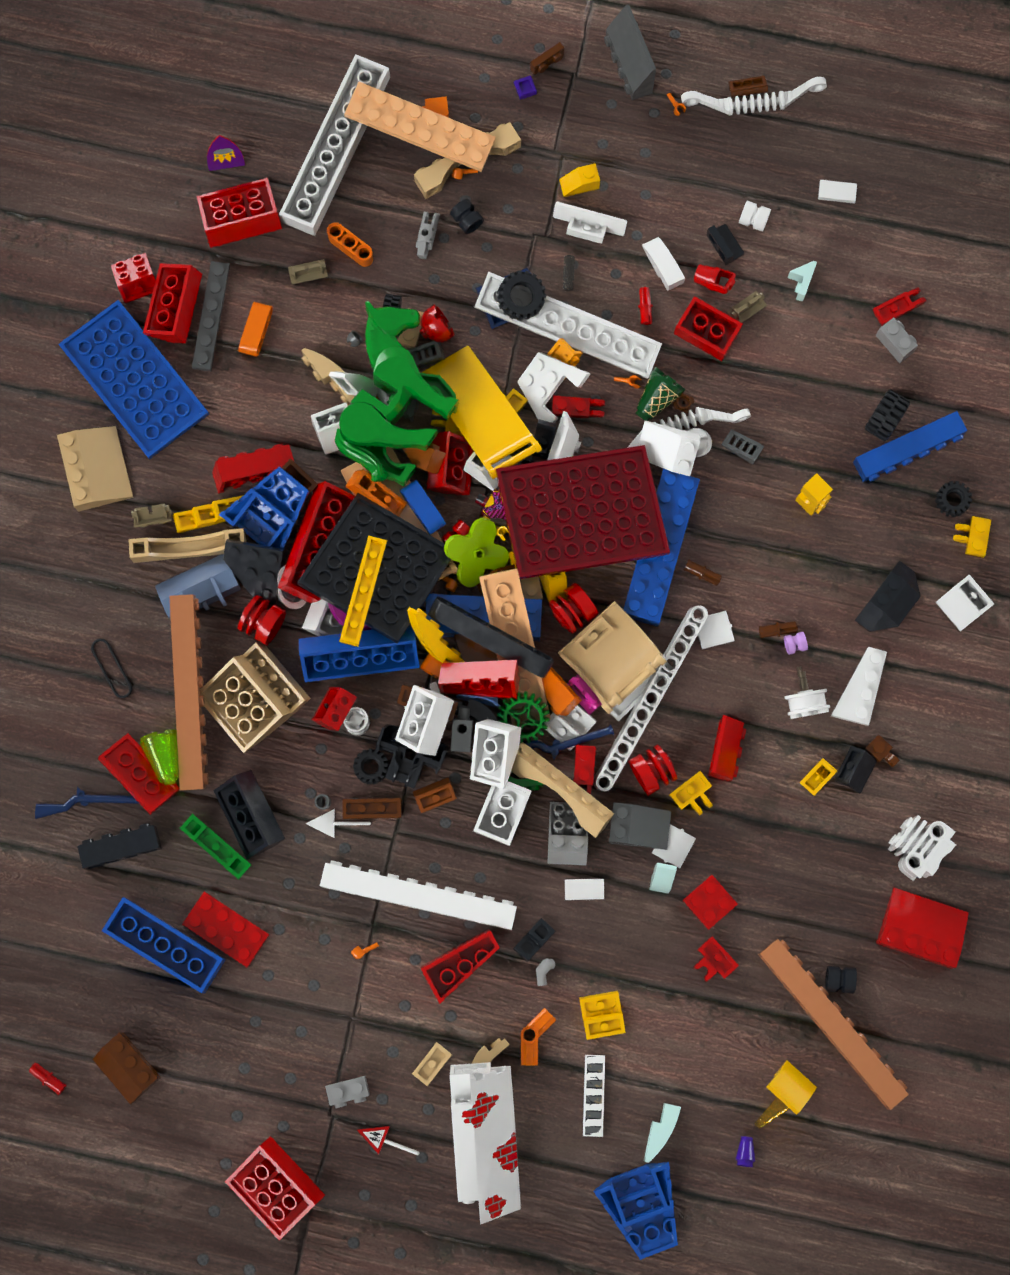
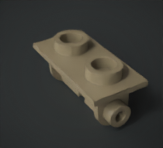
M324 259L288 267L292 285L328 277Z
M755 291L726 312L730 317L743 323L767 306L763 300L765 296L763 293L760 292L758 294Z
M165 503L153 505V512H149L148 506L135 508L134 511H131L132 518H134V527H147L152 524H165L172 521L170 506Z

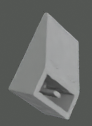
M550 802L547 864L586 865L588 832L580 826L575 813L568 803Z

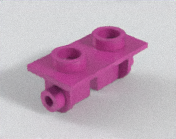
M578 674L568 681L569 683L567 684L582 699L579 704L589 715L602 705L596 694Z

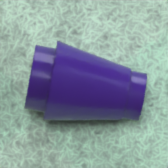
M741 1137L735 1159L737 1166L753 1167L755 1154L752 1137Z

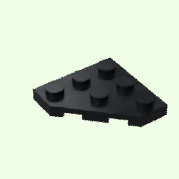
M227 539L223 560L253 598L259 595L263 598L262 602L268 600L269 604H276L277 578L282 565L284 549Z

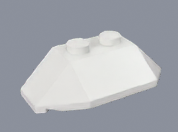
M563 411L547 460L572 457L575 452H579L581 446L579 434L568 413Z

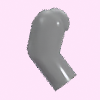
M546 958L537 966L536 977L538 986L547 985L546 974L550 969L555 968V961L553 959Z

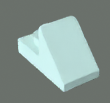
M812 261L790 271L788 278L798 281L795 292L798 293L796 300L803 302L817 262Z

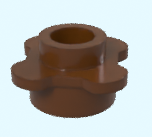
M683 393L673 403V408L688 414L690 406L694 404V398Z

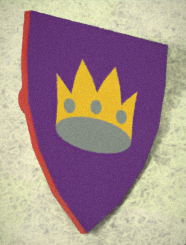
M219 135L211 143L207 152L209 171L245 166L244 157L239 147L224 136Z

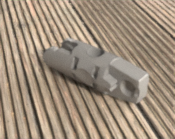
M423 212L416 242V248H418L417 256L420 259H426L428 251L432 250L440 217L439 213H434L432 223L428 224L429 213Z

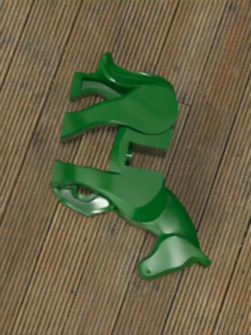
M366 301L365 307L368 314L365 332L366 349L371 367L374 370V385L389 394L390 398L387 401V406L362 389L353 398L350 405L342 411L339 421L340 428L336 431L335 443L341 453L361 464L371 473V480L373 482H381L388 479L405 486L416 471V465L393 462L386 453V447L416 448L426 451L438 432L437 429L428 428L407 430L398 428L394 424L403 416L413 399H417L424 405L432 408L446 420L449 419L452 413L457 412L459 399H456L455 392L440 375L420 373L411 353L396 339L405 330L414 329L420 325V313L414 309L389 306L374 308L369 301Z

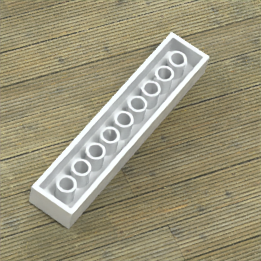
M355 54L279 213L282 223L313 236L316 235L367 128V125L345 117L344 113L358 82L381 91L385 90L390 79L388 67Z

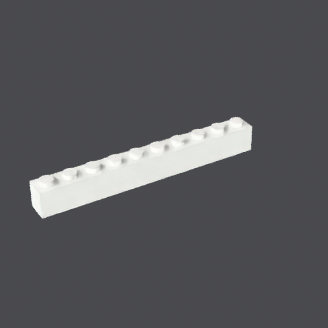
M332 860L330 864L325 863L320 886L323 888L507 930H512L517 906H513L514 902L502 900V903L495 902L494 897L483 895L482 899L475 897L476 893L468 891L460 894L456 893L455 888L446 886L444 890L438 889L437 884L426 882L425 885L418 884V880L411 878L403 881L399 880L398 875L389 873L387 877L381 876L380 871L369 869L368 872L361 871V867L354 865L346 868L342 867L341 862Z

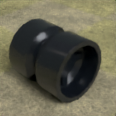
M469 199L460 201L450 211V215L455 222H460L459 227L466 235L477 230L484 222L481 214L478 211H474L475 207Z
M828 965L825 976L826 991L838 992L841 989L843 993L854 994L857 985L856 968L844 967L841 970L839 966Z

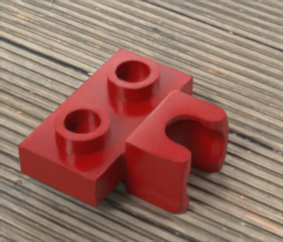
M711 936L697 949L704 957L693 968L697 970L702 966L706 967L708 972L704 976V980L707 982L717 972L725 979L739 965Z

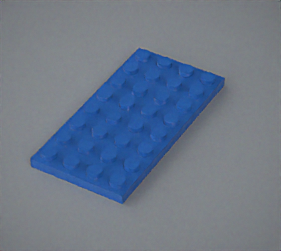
M119 300L58 344L149 459L209 415L206 408L149 337L143 334L141 327Z

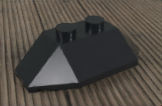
M899 561L854 621L869 632L898 627L921 597L915 572Z

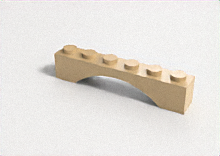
M510 122L499 125L490 133L486 132L496 137L489 155L506 156L521 148V139ZM439 158L432 165L418 169L414 174V179L424 198L427 199L442 191L453 169L461 164L448 158Z
M242 528L185 538L128 539L130 559L133 563L221 555L224 554L227 539L247 542L246 533Z
M524 742L519 745L511 772L519 778L538 781L556 791L572 808L580 826L596 838L605 829L614 813L550 764L545 758L536 753Z

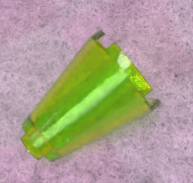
M167 729L164 730V733L158 734V732H153L141 737L140 745L159 782L164 783L165 786L175 784L179 778L177 730Z

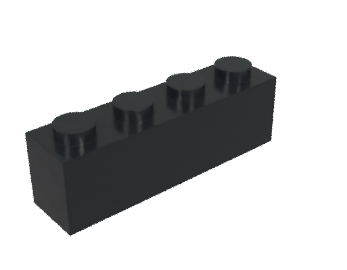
M150 823L139 825V829L133 831L131 828L121 830L120 834L115 836L112 833L102 835L100 840L87 839L82 841V845L77 846L82 868L85 870L162 849L157 827Z

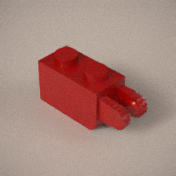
M576 745L573 782L577 785H587L586 792L591 794V787L594 781L596 746Z

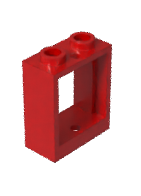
M329 687L312 721L328 730L339 731L357 696L341 687Z

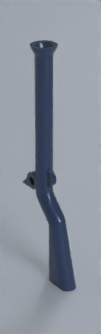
M610 724L606 728L563 742L554 740L553 745L550 746L538 740H532L530 743H527V741L523 742L531 747V749L537 748L545 753H551L553 760H555L560 750L609 734H615L612 724Z
M77 786V795L72 796L64 804H36L35 819L66 812L77 802H81L83 806H87L89 803H140L133 796L86 795Z

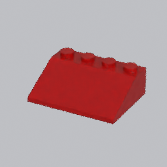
M268 177L197 196L210 248L282 229Z
M893 887L876 944L954 969L957 967L961 954L969 912Z
M271 1136L225 1181L279 1241L325 1196Z

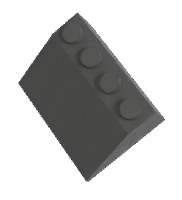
M628 4L624 6L607 27L604 41L606 46L610 47L612 51L611 58L613 63L618 65V75L625 82L624 89L626 94L630 95L632 100L653 93L656 67Z

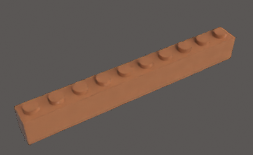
M193 594L169 596L179 785L180 790L205 789L206 785L209 784L208 773H205V765L208 764L207 753L204 754V746L207 744L206 734H203L202 727L205 726L206 720L205 715H202L201 707H204L205 702L204 695H201L200 688H203V676H200L199 668H202V657H199L198 649H201V637H198L197 630L200 629V618H197L196 610H199V599Z
M775 939L758 956L888 1110H892L909 1095L906 1092L907 1086L900 1079L898 1081L892 1075L894 1073L892 1068L887 1063L884 1065L879 1060L881 1058L880 1054L874 1048H869L866 1044L868 1040L861 1032L858 1034L853 1029L855 1025L848 1017L844 1018L840 1013L842 1009L839 1005L827 998L829 994L822 986L818 987L814 982L816 978L809 970L806 972L801 967L803 963L796 955L792 956L788 951L790 947L786 942Z

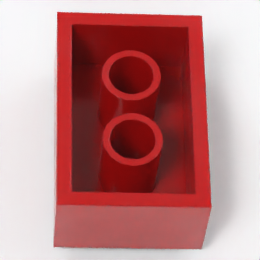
M694 296L676 325L674 335L723 361L739 335L743 323Z

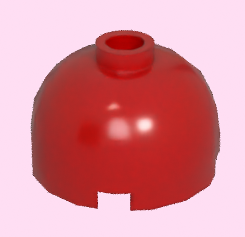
M434 304L424 311L420 321L422 326L420 332L425 339L429 337L432 341L442 343L455 336L453 328L448 329L449 325L447 322L449 321L438 306L436 307Z

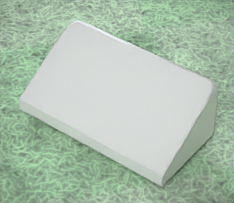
M604 879L564 880L565 900L604 899Z

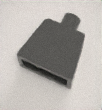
M458 707V718L453 719L451 751L471 752L473 719H469L470 708ZM461 724L466 725L465 732L459 730Z

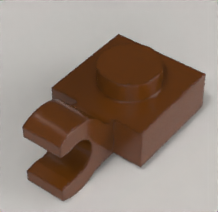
M879 734L865 748L878 762L884 759L891 767H894L900 761L889 752L893 747Z

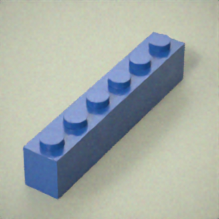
M958 411L856 457L853 463L862 481L869 480V482L878 479L879 475L884 472L889 474L895 471L896 467L901 464L903 466L911 464L916 457L924 458L930 454V451L934 449L939 451L945 448L947 443L951 441L954 443L961 441L968 430Z

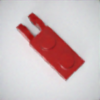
M919 287L909 292H904L873 308L872 311L881 326L893 317L897 319L926 302L925 297L919 298L914 302L910 299L919 294Z
M553 395L552 413L555 416H562L563 411H565L569 417L602 418L604 417V412L600 410L590 411V406L602 407L605 406V401L601 399Z

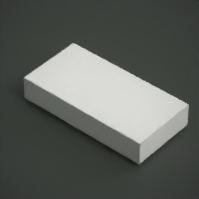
M820 180L818 199L855 203L857 184Z

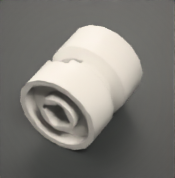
M746 201L739 223L745 226L753 225V229L763 232L771 209L764 206L758 208L756 203Z
M352 707L343 722L347 731L353 735L366 733L370 726V720L366 711L359 707Z

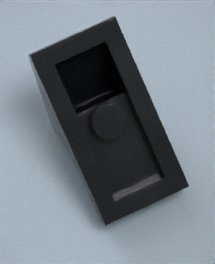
M538 420L534 438L540 444L542 451L533 453V456L548 459L555 438L557 424Z

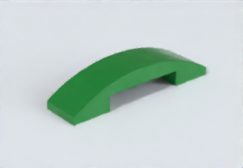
M194 814L179 828L238 880L251 866L245 858Z

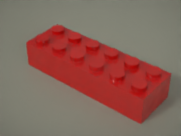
M326 481L318 483V486L313 491L277 588L308 603L320 601L321 598L297 585V583L355 498L354 495Z

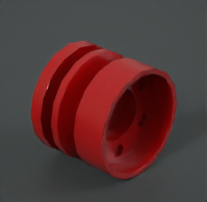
M573 583L564 590L567 597L566 600L558 595L556 596L557 602L554 600L548 602L556 620L571 634L577 632L575 625L578 628L583 627L580 620L581 617L589 622L599 615L591 599L576 583Z
M256 595L243 610L237 629L241 632L246 630L248 636L257 630L255 640L267 646L280 630L287 612L277 605H273L268 610L269 601L264 600L262 602L263 598Z
M658 744L653 746L655 755L650 749L646 750L648 760H645L639 754L628 761L634 776L648 796L660 789L657 780L660 779L663 784L668 785L667 776L672 782L678 779L671 759Z

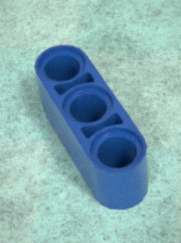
M417 480L400 490L402 496L429 535L446 525L445 520Z

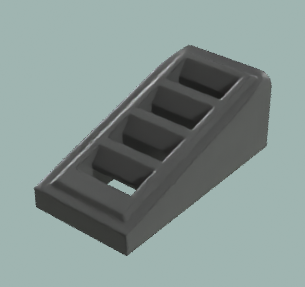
M435 341L408 350L414 355L417 368L445 359L441 343ZM433 348H435L437 352V355L435 356L433 353ZM426 350H428L430 356L429 358H427L426 356ZM418 352L421 353V356H422V360H421V361L419 360Z
M732 429L721 444V446L752 465L764 448L760 443ZM732 437H736L734 443L730 445L729 442ZM739 440H741L742 444L738 449L736 448V445L739 442ZM746 444L749 445L745 452L742 451ZM754 448V453L750 455L749 452Z

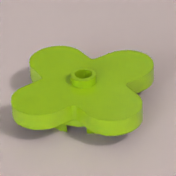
M487 518L475 520L471 525L469 534L465 536L459 534L452 535L446 540L444 545L446 556L453 561L459 562L457 579L466 587L478 585L480 583L479 576H483L485 569L495 570L505 567L509 559L507 549L500 544L494 543L497 532L496 525Z

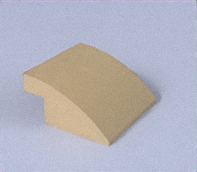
M255 642L243 655L233 657L200 689L201 695H204V707L243 753H246L265 739L311 699L268 647L260 642Z

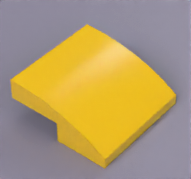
M618 991L579 997L587 1040L626 1033Z
M786 1060L766 1088L797 1115L806 1105L817 1087Z

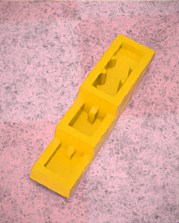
M242 496L213 501L212 504L193 507L192 510L174 513L173 519L177 533L226 522L219 514Z

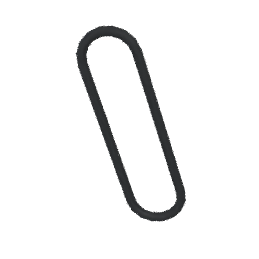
M105 639L95 640L91 645V651L112 691L119 698L128 697L132 692V685L110 644ZM102 641L109 648L129 685V692L126 695H119L94 651V646L97 642Z

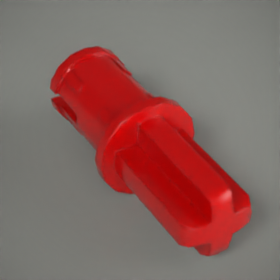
M641 287L639 289L640 305H638L641 316L640 324L650 325L653 323L651 313L653 304L650 301L649 287Z
M34 1063L29 1069V1073L40 1080L43 1086L46 1085L57 1093L58 1096L67 1086L57 1079L53 1072H48L38 1063Z

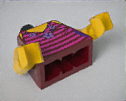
M493 490L490 497L479 493L475 503L484 507L481 512L483 518L489 520L490 518L506 519L500 490ZM496 525V536L505 541L506 539L503 535L509 533L508 527Z

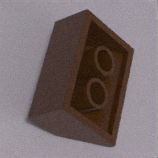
M119 1032L92 1059L130 1105L161 1078L123 1032Z

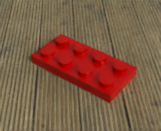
M129 733L98 757V760L150 815L180 791V787Z
M205 891L182 924L247 968L270 935Z

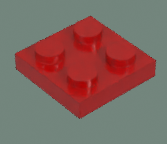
M713 875L708 877L682 900L707 930L712 928L738 905Z

